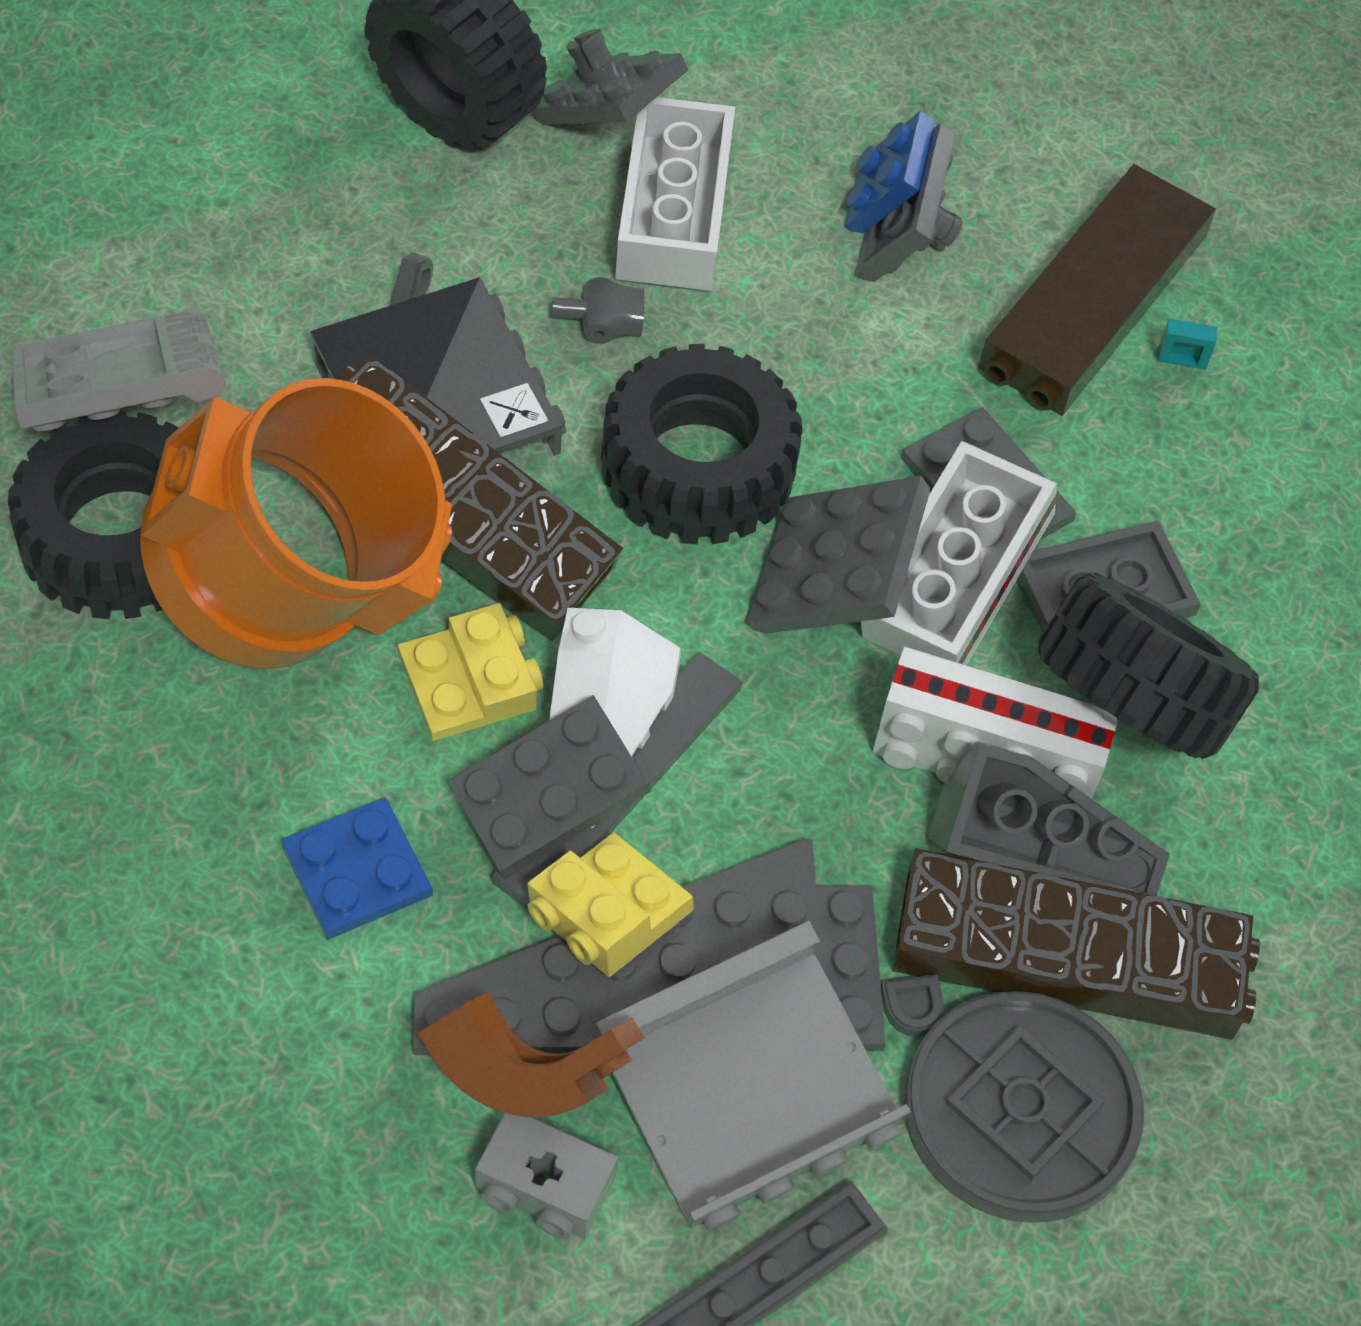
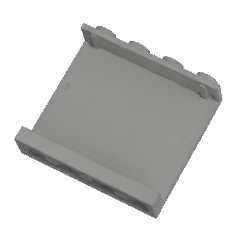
M810 921L597 1021L595 1024L593 1036L596 1039L633 1017L645 1038L627 1049L632 1061L614 1071L612 1075L690 1229L702 1223H705L708 1231L718 1229L741 1215L737 1206L759 1196L762 1204L774 1201L795 1188L791 1179L813 1169L816 1177L823 1176L847 1163L849 1160L845 1152L865 1142L870 1151L891 1142L902 1134L898 1126L911 1113L907 1104L896 1108L815 955L820 940Z

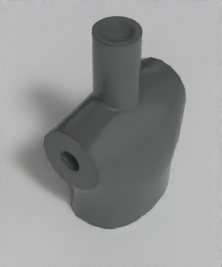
M596 277L587 282L583 299L553 297L551 317L582 319L585 337L592 343L604 344L616 337L622 336L641 337L644 320V288L628 287L613 282L608 278Z

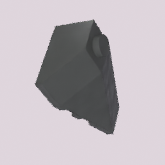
M976 741L945 782L928 834L929 839L949 853L983 862L1157 896L1170 855L1167 851L1093 801L1033 757L980 741Z

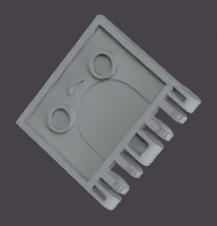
M186 310L12 346L14 401L20 429L33 427L36 431L53 430L63 426L66 423V419L85 415L92 420L105 419L119 413V408L137 404H141L143 408L161 407L169 404L174 396L185 395L195 402L210 400L213 396H220L225 388V379L221 367L218 366L219 359L213 339L209 336L210 329L206 317L200 311Z

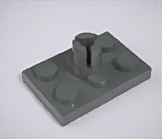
M600 29L588 30L574 37L575 41H569L566 45L569 55L575 61L573 65L574 72L565 79L555 81L545 87L540 104L531 114L541 124L627 122L688 71V67L681 53L660 54L659 51H651L639 56H629L628 53L624 52L612 56L604 42L605 38Z
M942 123L933 129L919 191L866 231L855 274L862 280L875 282L887 272L889 274L895 272L902 262L917 250L923 251L931 244L938 251H943L946 245L949 247L957 238L962 227L961 217L940 206L945 197L943 186L946 173L953 162L951 151L955 138V133Z

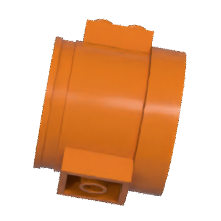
M331 378L302 380L280 389L252 413L213 396L166 439L153 491L148 498L143 513L140 534L141 556L149 585L160 606L174 625L196 645L214 656L237 665L264 669L282 668L295 665L316 655L343 637L355 625L380 635L397 623L405 621L409 615L424 605L432 603L442 585V575L438 573L441 557L452 536V528L448 525L452 503L445 500L441 474L430 447L415 425L396 406L370 389L348 381ZM251 458L267 462L286 471L305 485L321 502L340 535L346 556L347 580L336 578L313 568L290 551L275 534L264 517L255 495L251 476Z

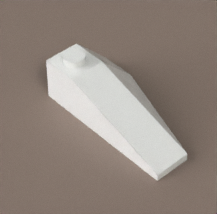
M567 608L558 650L549 721L594 695L630 755L633 756L636 749H642L650 736L649 728L660 710L665 711L674 697L681 659L680 647L621 610Z

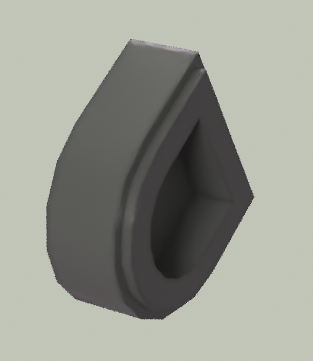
M410 253L402 258L391 305L425 295L433 275V263L430 258L417 253Z
M938 974L881 982V995L885 1014L889 1023L898 1032L915 1037L927 1035L931 1028L942 1018L944 1000Z

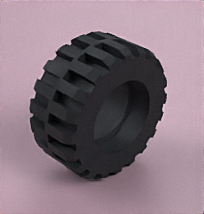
M372 0L370 2L365 18L364 31L365 39L370 41L368 46L370 58L376 62L378 67L376 72L382 83H386L391 90L390 96L397 105L401 104L408 112L407 116L415 124L420 123L424 126L426 132L437 138L439 136L443 138L445 144L452 147H462L463 149L488 147L540 104L547 81L545 76L547 70L546 57L540 53L542 43L538 34L533 33L529 25L531 23L530 18L525 10L521 11L513 0Z
M690 344L688 350L678 351L677 346L661 350L659 357L656 359L651 355L634 364V372L629 370L616 382L615 391L609 394L605 406L601 460L603 461L602 474L605 484L611 487L612 499L621 509L629 505L628 517L642 527L646 522L654 525L653 534L666 539L669 538L671 533L682 535V543L697 545L699 537H711L712 544L728 542L729 534L737 532L740 538L756 532L758 520L763 525L768 524L778 514L779 506L785 505L787 498L791 494L793 481H795L803 428L801 415L796 411L797 402L792 392L788 388L782 389L783 381L770 368L767 371H763L759 360L748 354L744 358L736 356L732 348L719 346L718 350L705 349V344ZM707 425L718 428L733 436L744 447V450L725 460L699 462L672 453L657 438L663 433L679 426Z
M119 411L114 416L98 420L89 419L87 415L78 417L79 423L68 427L65 423L63 426L51 430V438L45 442L39 439L27 451L29 461L22 460L18 464L12 476L14 484L8 492L9 517L19 554L30 580H37L39 591L48 599L54 601L60 595L62 606L67 610L80 614L83 606L90 607L93 618L110 619L111 611L123 610L125 619L142 617L140 608L152 604L156 612L163 610L149 585L144 570L140 544L141 527L124 534L98 535L80 530L70 524V521L85 504L106 494L136 492L150 496L153 491L166 439L179 427L167 421L163 425H159L157 417L138 412L137 417H128L125 411Z
M1090 572L1075 581L1039 638L1040 659L1044 664L1050 666V670L1057 677L1066 681L1069 687L1088 698L1092 704L1101 710L1107 711L1128 727H1133L1155 742L1159 741L1168 748L1179 753L1184 752L1193 758L1200 757L1201 759H1206L1217 754L1259 692V678L1256 671L1251 669L1247 662L1236 656V653L1227 646L1222 645L1213 636L1190 623L1189 620L1174 613L1154 599H1150L1141 592L1129 586L1127 587L1115 579L1106 578L1099 573L1093 574Z

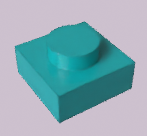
M1169 318L1159 344L1157 361L1206 370L1217 342L1218 327Z

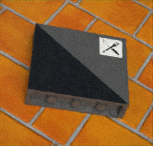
M480 277L310 331L312 358L322 378L338 379L349 365L353 364L358 367L371 354L497 452L502 453L541 439L543 444H548L554 456L561 454L562 434H565L567 431L563 413L558 405H550L545 396L546 389L540 371L537 367H529L525 359V349L519 333L516 330H509L505 323L504 309L499 297L496 294H489Z

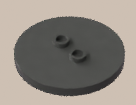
M1000 992L984 995L959 1005L943 1016L927 1033L916 1052L907 1078L905 1104L908 1105L911 1111L907 1117V1123L911 1138L924 1164L933 1176L958 1199L975 1209L1001 1219L1029 1223L1051 1222L1077 1215L1093 1207L1103 1200L1121 1181L1134 1160L1140 1145L1144 1123V1104L1141 1087L1130 1059L1116 1039L1099 1022L1075 1006L1046 995L1029 992Z

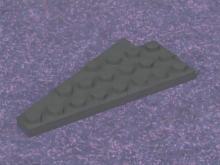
M803 839L682 887L693 896L694 910L610 978L592 963L585 965L579 961L570 950L567 941L558 936L414 993V1055H430L418 1032L464 1003L489 992L513 1033L530 1047L552 1054L576 1051L595 1040L593 1035L597 1021L807 921H810L820 940L815 955L866 1051H883L886 1043L872 886H816L813 839Z

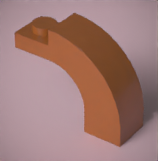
M489 992L464 1003L418 1032L437 1066L461 1091L489 1108L525 1117H546L576 1109L609 1089L603 1078L631 1062L632 1059L627 1049L645 1039L632 1017L576 1051L564 1054L542 1052L530 1047L513 1033Z

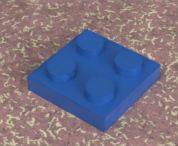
M920 110L907 122L897 123L891 129L886 139L876 147L869 146L863 151L856 163L858 175L855 186L847 198V205L850 207L844 227L852 232L863 234L919 191L935 124L934 119Z
M386 797L281 839L282 849L327 940L433 896V888Z

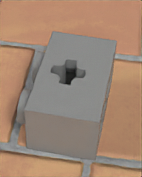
M504 1113L475 1169V1189L482 1192L481 1199L495 1210L512 1214L515 1208L536 1217L537 1226L553 1237L567 1240L573 1234L585 1240L616 1178L619 1157L532 1117ZM545 1171L554 1174V1179H547L543 1186L533 1183L534 1178H541Z

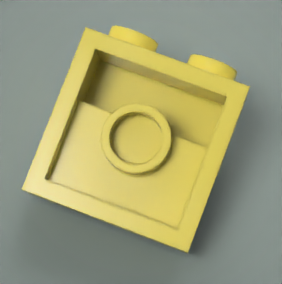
M500 603L449 617L448 630L397 644L398 655L432 741L536 710L537 691L543 689V680L539 666L534 658L524 660L519 647L525 645L520 621L515 614L506 617Z
M615 832L581 858L570 850L527 883L530 900L528 910L534 921L545 931L553 929L567 941L570 950L579 961L585 965L592 963L609 978L694 910L693 896Z

